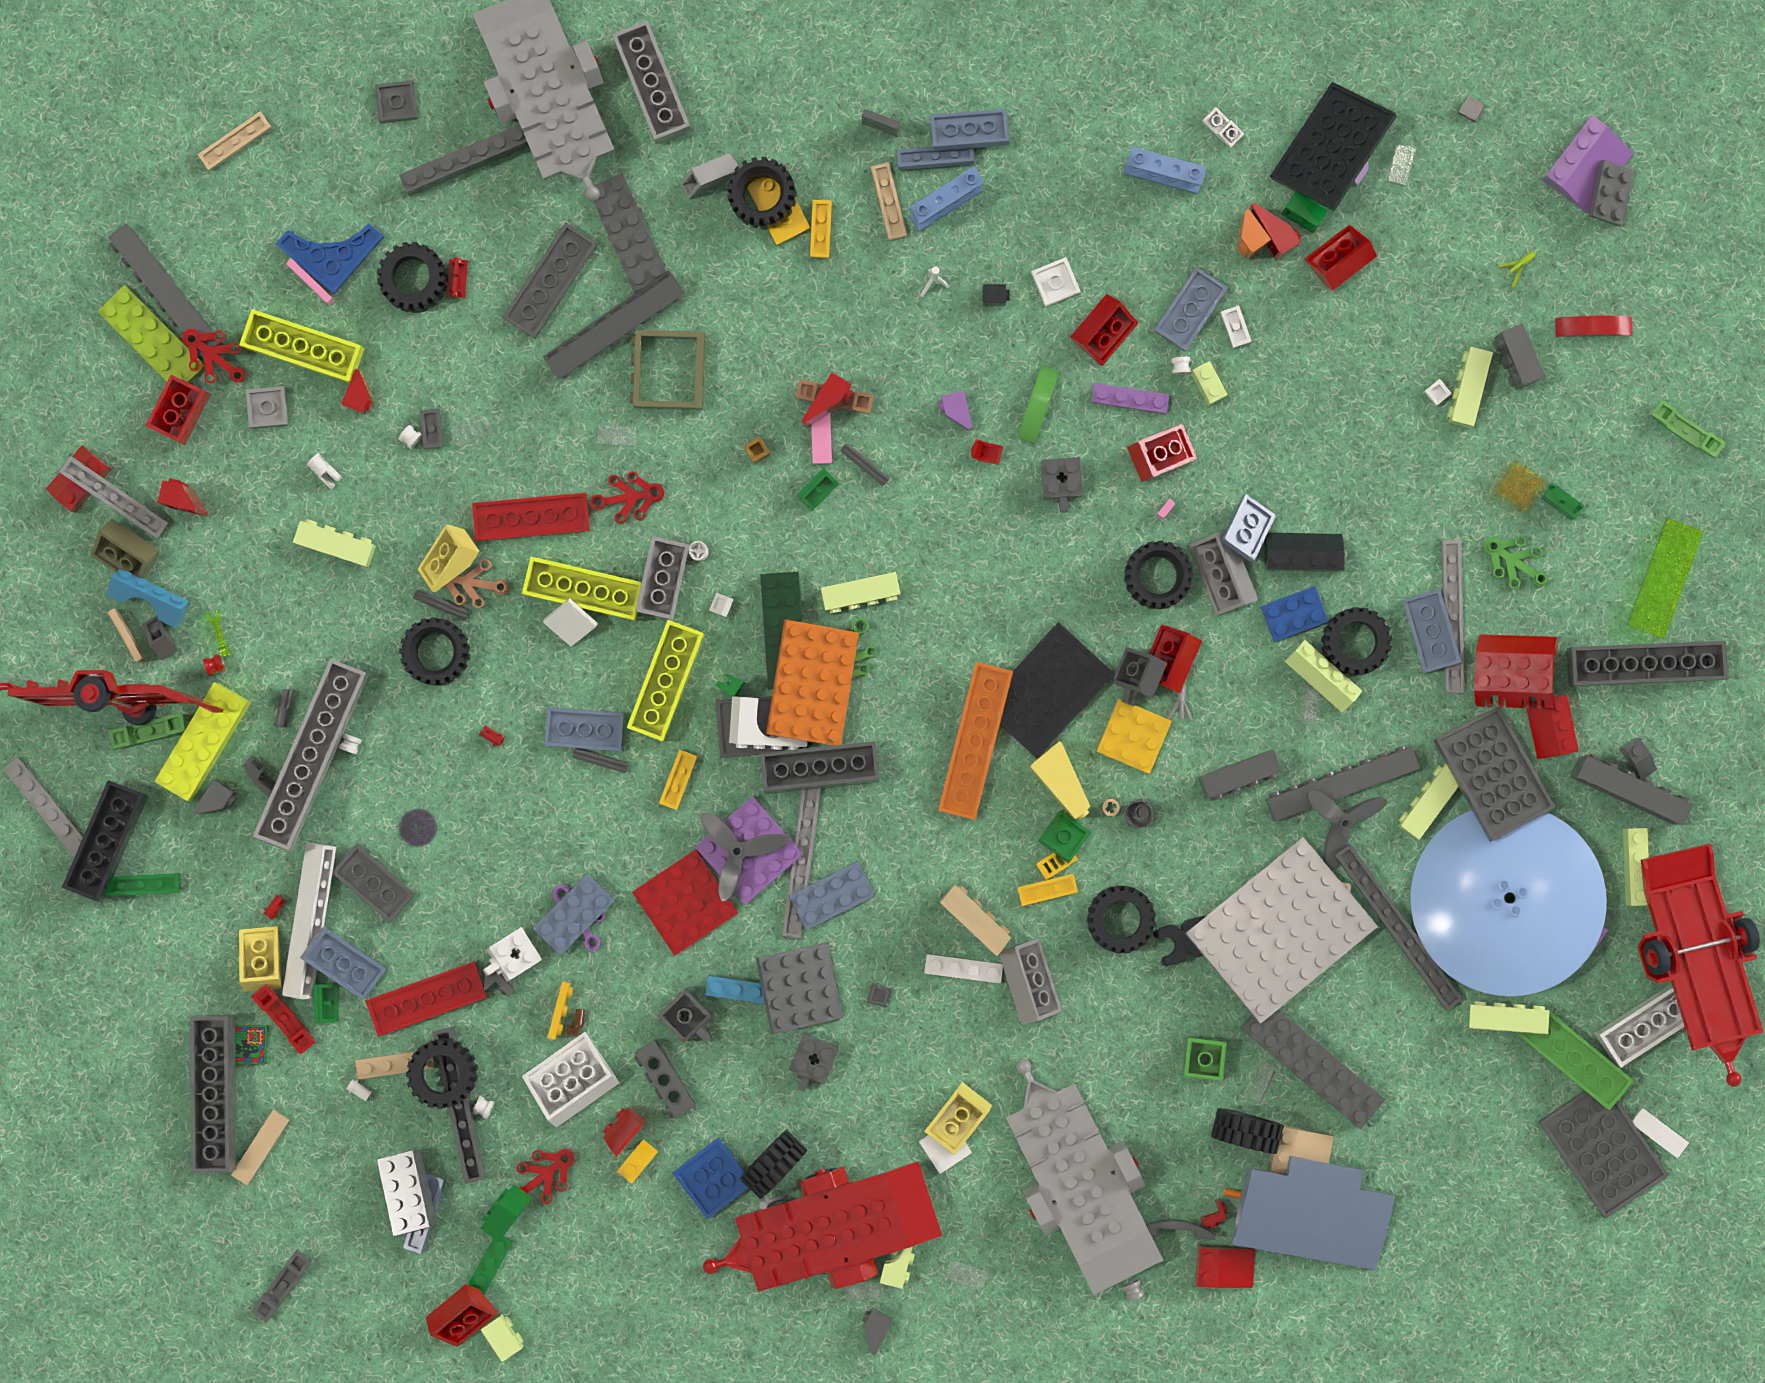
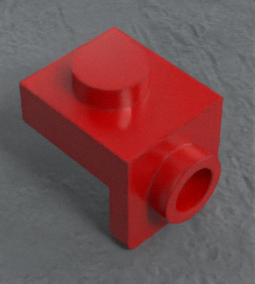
M976 439L971 448V458L980 462L999 465L1003 446Z
M1216 1199L1215 1203L1218 1211L1200 1217L1204 1227L1212 1228L1218 1226L1220 1221L1226 1220L1225 1214L1228 1212L1224 1202L1221 1203L1219 1199Z

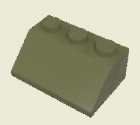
M111 519L98 531L90 556L114 572L122 569L144 579L156 562L159 550Z

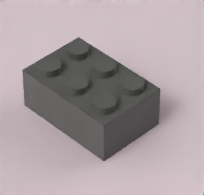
M1523 323L1502 331L1494 337V347L1497 352L1500 351L1501 364L1509 372L1508 380L1512 387L1518 390L1545 377Z

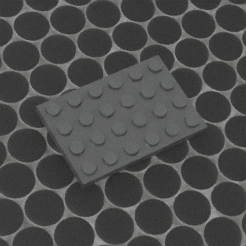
M1499 706L1433 740L1490 842L1556 808Z
M1582 1091L1538 1121L1605 1219L1669 1176L1619 1101L1610 1110H1607L1586 1091Z

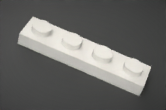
M927 954L924 973L1001 983L1003 964Z

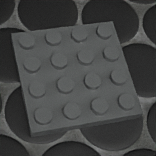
M828 942L756 958L771 1034L843 1018Z

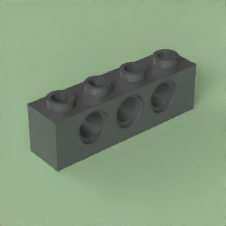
M656 1039L635 1052L637 1055L634 1057L636 1062L647 1071L645 1073L647 1080L655 1084L657 1088L655 1092L660 1100L664 1099L666 1102L665 1109L670 1116L674 1115L677 1118L696 1106L695 1101ZM651 1058H656L659 1061L658 1068L650 1067L649 1060ZM660 1075H667L669 1083L666 1085L659 1082ZM671 1091L678 1092L679 1100L672 1101L669 1098V1093Z

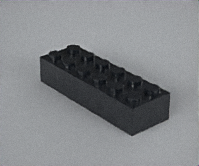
M110 780L107 781L61 888L103 903L147 800V795Z

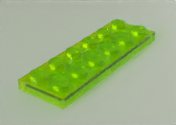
M1666 518L1627 626L1661 639L1665 638L1704 531Z

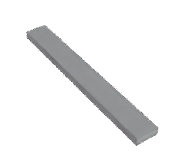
M1442 540V597L1462 663L1444 668L1445 693H1465L1461 540Z
M821 788L801 791L794 844L801 850L803 855L791 865L782 936L801 938L803 924L789 895L809 884Z

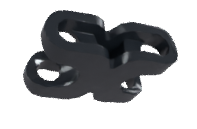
M1206 916L1185 920L1182 923L1181 930L1177 926L1167 925L1153 931L1155 938L1168 937L1174 942L1173 952L1161 959L1162 966L1184 962L1187 958V952L1194 957L1203 956L1185 933Z

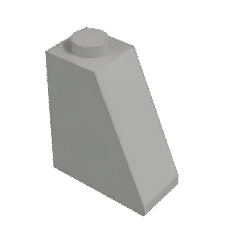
M729 153L692 168L680 182L688 200L728 180L731 174L734 176L737 162Z

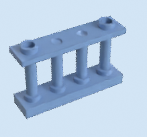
M1132 147L1124 175L1198 194L1207 167Z
M973 166L909 207L912 212L909 217L920 232L983 192L981 185L985 182Z

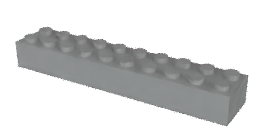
M333 659L329 660L253 834L255 839L292 853L366 683L368 675L365 672Z

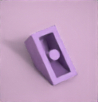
M964 391L942 395V401H938L940 412H944L946 418L967 431L972 430Z

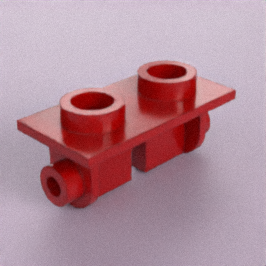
M458 257L449 259L446 297H466L468 260H461L462 258Z

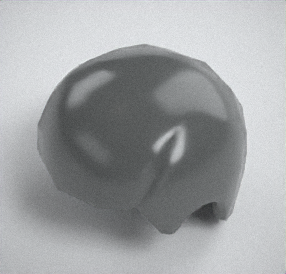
M1136 799L1131 801L1124 809V818L1129 826L1144 828L1151 824L1154 819L1155 810L1150 802Z

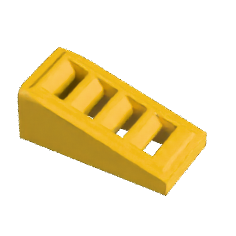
M1052 853L1037 862L1036 866L1045 880L1077 861L1078 858L1075 855L1069 864L1064 861L1065 864L1061 865L1056 854ZM1050 859H1054L1055 863L1058 866L1057 869L1054 868V866L1050 862ZM1045 862L1048 864L1052 872L1048 873L1045 866L1043 865Z

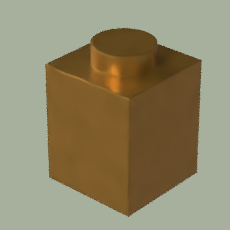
M760 436L744 446L754 465L771 455Z

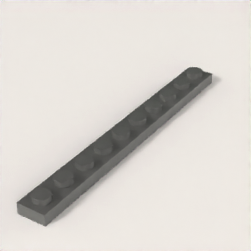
M1347 844L1335 853L1334 856L1443 1008L1448 1011L1462 1001L1461 996L1440 967L1432 960L1422 942L1352 845Z

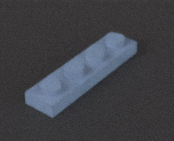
M933 147L897 150L898 170L974 164L973 148L933 151Z
M428 1173L426 1176L436 1214L446 1179ZM431 1227L408 1233L403 1248L423 1254Z

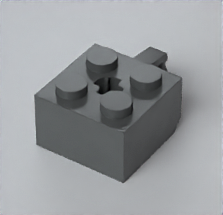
M1080 457L1041 460L1043 500L1054 499V503H1059L1060 513L1068 512V502H1072V498L1083 496ZM1059 474H1063V477H1066L1067 480H1064V483L1057 480L1056 477H1059Z
M1126 647L1113 677L1114 684L1125 689L1121 702L1134 707L1140 695L1153 698L1167 663L1153 655Z
M687 988L657 1015L683 1043L691 1036L695 1039L699 1036L705 1043L712 1037L705 1029L708 1027L706 1022L713 1014ZM683 1010H684V1012L688 1011V1012L690 1013V1014L688 1015V1017H689L690 1019H689V1020H686V1018H685V1019L683 1020V1019L681 1018V1016H682L681 1011H683Z
M803 1033L789 1068L790 1071L798 1074L797 1078L801 1079L798 1087L799 1090L805 1092L808 1083L813 1084L814 1081L825 1085L839 1050L838 1046ZM817 1054V1058L820 1059L819 1062L811 1063L809 1055Z

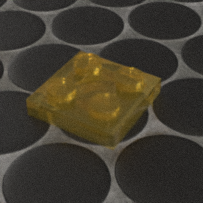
M1514 460L1493 492L1523 513H1526L1547 481L1517 460Z

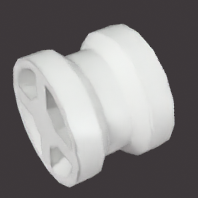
M1190 357L1171 359L1174 365L1173 375L1191 373V368L1189 367Z
M408 425L398 440L405 442L407 447L412 449L419 442L422 434L414 431V428Z
M344 733V740L339 745V748L357 754V747L361 744L362 740Z
M480 1096L472 1114H480L487 1120L495 1102L487 1101L484 1097Z

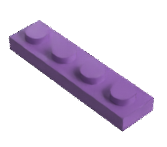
M1094 383L1091 403L1167 414L1170 395Z

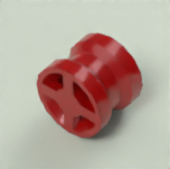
M215 654L213 658L207 657L203 659L204 667L209 676H213L216 672L221 673L225 671L219 654Z

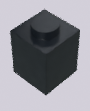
M983 284V306H1006V301H1010V290L1006 289V284Z

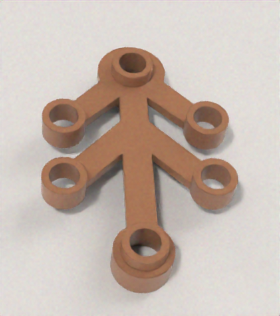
M487 559L481 560L476 568L463 577L456 576L443 586L447 587L454 597L455 604L463 605L466 602V598L458 592L453 583L461 584L472 599L473 606L477 609L483 608L485 601L478 596L473 587L491 589L498 595H505L509 591V584L504 580L490 582L474 579L482 572L491 569V562ZM483 562L489 563L488 568L484 569L482 567ZM499 584L504 585L502 591H499L497 588ZM458 596L463 597V601L461 603H458L456 601ZM480 599L482 601V605L476 606V600Z

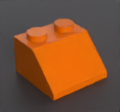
M1248 208L1241 217L1237 240L1239 247L1237 250L1242 257L1246 256L1247 259H1250L1265 248L1271 239Z

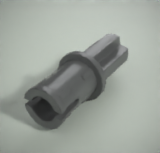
M282 690L279 706H276L278 711L274 726L287 727L289 711H292L290 709L293 697L292 690Z

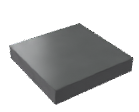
M413 80L375 85L380 123L418 119Z
M867 109L863 110V125L898 137L900 131L899 121Z

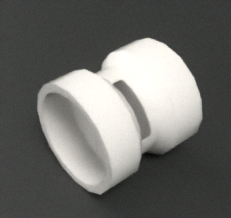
M695 541L689 546V555L693 560L703 561L708 557V548L703 542Z

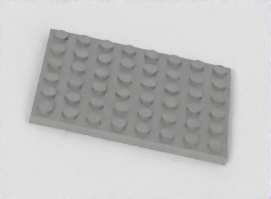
M1302 837L1185 934L1256 1021L1261 1024L1378 926L1305 838Z

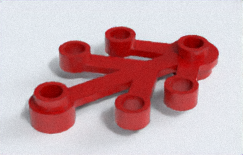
M187 329L182 334V342L185 346L189 347V368L191 371H198L201 367L200 362L197 360L198 348L204 355L206 372L204 380L207 383L212 384L216 380V375L213 373L212 360L230 373L232 381L239 383L244 380L245 371L239 366L233 367L217 354L228 352L238 354L240 352V345L237 342H232L228 345L207 346L202 341L215 340L222 342L225 339V333L222 330L199 333L196 329ZM216 333H222L223 337L217 339L215 337ZM189 335L195 336V340L193 342H190L188 340ZM237 345L238 350L232 351L231 346ZM197 362L198 368L193 369L191 363ZM240 372L241 377L235 378L234 373ZM208 374H212L214 376V379L212 381H208L206 379V376Z
M631 471L627 474V480L630 483H636L644 489V491L636 492L620 481L617 475H611L608 478V483L626 494L605 498L602 495L596 494L592 496L590 505L595 510H602L605 505L627 502L622 510L615 515V521L618 524H623L626 522V516L639 499H645L640 509L635 510L633 514L636 520L642 521L651 504L663 499V487L658 483L648 484L636 472ZM635 474L636 480L631 481L629 476ZM616 477L617 483L612 484L610 482L611 478ZM652 490H658V495L652 496ZM597 499L602 501L600 506L595 505ZM641 511L643 513L642 518H637L636 513ZM623 515L624 520L619 522L617 516Z
M564 1148L557 1153L535 1150L531 1155L535 1162H539L542 1159L555 1162L550 1166L531 1165L526 1162H520L516 1167L518 1173L525 1174L530 1172L540 1174L527 1185L519 1188L528 1194L545 1180L541 1201L544 1204L551 1203L553 1200V1195L551 1194L553 1174L557 1169L560 1168L559 1181L556 1183V1189L559 1192H564L568 1188V1183L566 1182L568 1167L575 1160L574 1153L570 1149ZM536 1152H539L541 1154L540 1159H536L534 1157V1154ZM562 1155H566L568 1157L567 1162L562 1161ZM521 1164L526 1166L525 1171L519 1169ZM560 1182H563L565 1184L564 1189L559 1188L558 1185ZM544 1195H549L550 1201H545L543 1199Z

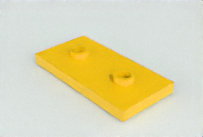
M758 178L747 187L759 211L772 208L779 200L780 186L773 179ZM797 200L795 207H791L793 212L790 216L788 214L785 216L786 220L783 223L781 221L776 222V227L767 225L776 246L811 229Z

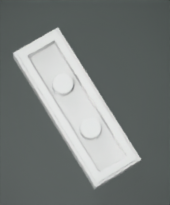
M1642 1107L1631 1120L1637 1129L1676 1158L1681 1155L1689 1142Z

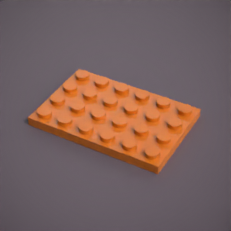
M784 620L766 734L833 746L841 745L859 633Z

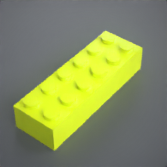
M251 309L239 344L244 349L346 383H350L355 369H358L364 352V348L361 345Z
M530 557L522 594L563 604L570 598L581 609L636 621L638 612L635 609L641 582Z
M667 620L629 720L628 729L665 742L704 639V633Z
M213 683L204 700L224 709L223 712L213 713L199 706L154 781L186 801H193L252 703L220 683Z

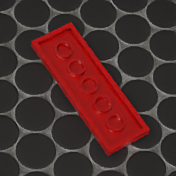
M587 493L472 503L476 542L590 531Z
M473 961L365 1000L379 1037L482 1000L488 996L486 991H484V984L476 962Z

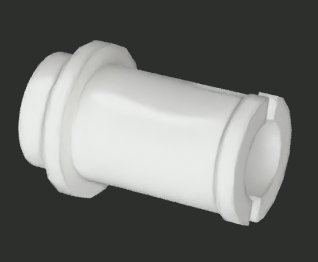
M353 1079L346 1088L349 1091L348 1093L352 1092L365 1102L372 1093V1091L359 1084L358 1080L355 1081Z

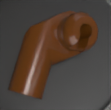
M576 1009L574 1026H567L568 1035H573L574 1037L579 1034L584 1025L585 1010Z

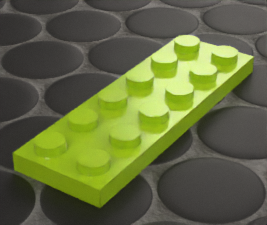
M126 285L97 311L166 381H168L170 375H173L190 383L205 368V365L197 358L201 364L198 371L190 370L189 349ZM191 363V367L193 369L198 368V363Z

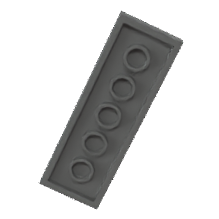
M623 173L594 185L599 189L600 196L593 202L632 290L636 293L664 274L666 270Z
M565 222L502 318L535 339L598 243Z

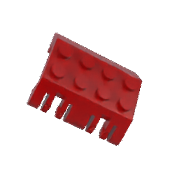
M1480 634L1475 655L1474 697L1476 707H1485V698L1487 707H1492L1493 695L1498 696L1499 708H1504V703H1506V708L1523 709L1525 700V708L1530 709L1532 706L1531 697H1536L1538 709H1543L1544 700L1545 709L1554 710V658L1557 656L1558 637Z

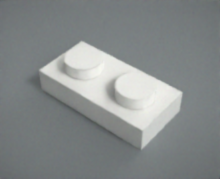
M1236 306L1221 311L1220 314L1232 348L1251 343L1240 307Z

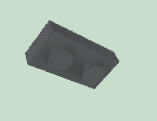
M440 409L420 410L424 449L444 447Z

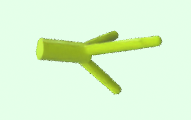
M1530 251L1519 261L1498 265V268L1514 266L1508 271L1509 274L1518 269L1511 288H1515L1523 267L1536 257L1533 251Z

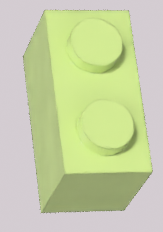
M1210 361L1192 370L1191 374L1208 406L1224 399L1228 395Z
M503 1314L481 1328L482 1333L502 1362L521 1350L523 1347L522 1343L524 1342L518 1332L515 1333L511 1328L513 1326L511 1320L507 1316L504 1317Z

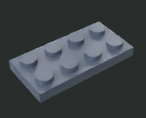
M1006 109L930 115L933 151L1009 145Z
M1196 267L1154 331L1186 352L1228 287Z
M1437 589L1403 599L1424 673L1462 663L1441 590Z
M547 707L544 746L622 751L624 713Z
M858 861L790 894L789 898L805 930H808L875 895Z
M587 873L533 929L561 955L615 900Z
M325 926L321 928L300 957L362 1000H364L386 970L383 965Z

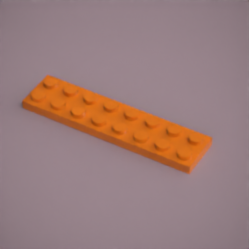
M976 661L938 811L976 820L1013 674L1012 670Z

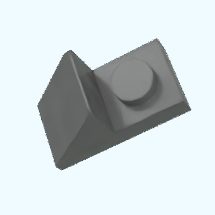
M496 971L489 976L485 974L484 991L496 982L498 984L497 989L503 995L507 994V996H510L516 991L509 981L506 982L502 974L498 975Z

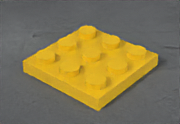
M1118 699L1096 752L1150 774L1172 721L1138 706L1127 705L1121 702V699Z

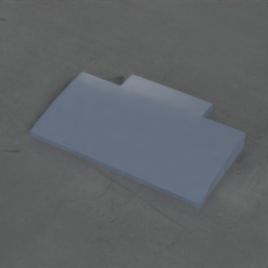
M1289 1156L1286 1174L1247 1167L1231 1244L1375 1270L1385 1240L1395 1196L1389 1193L1360 1188L1363 1170L1293 1156Z

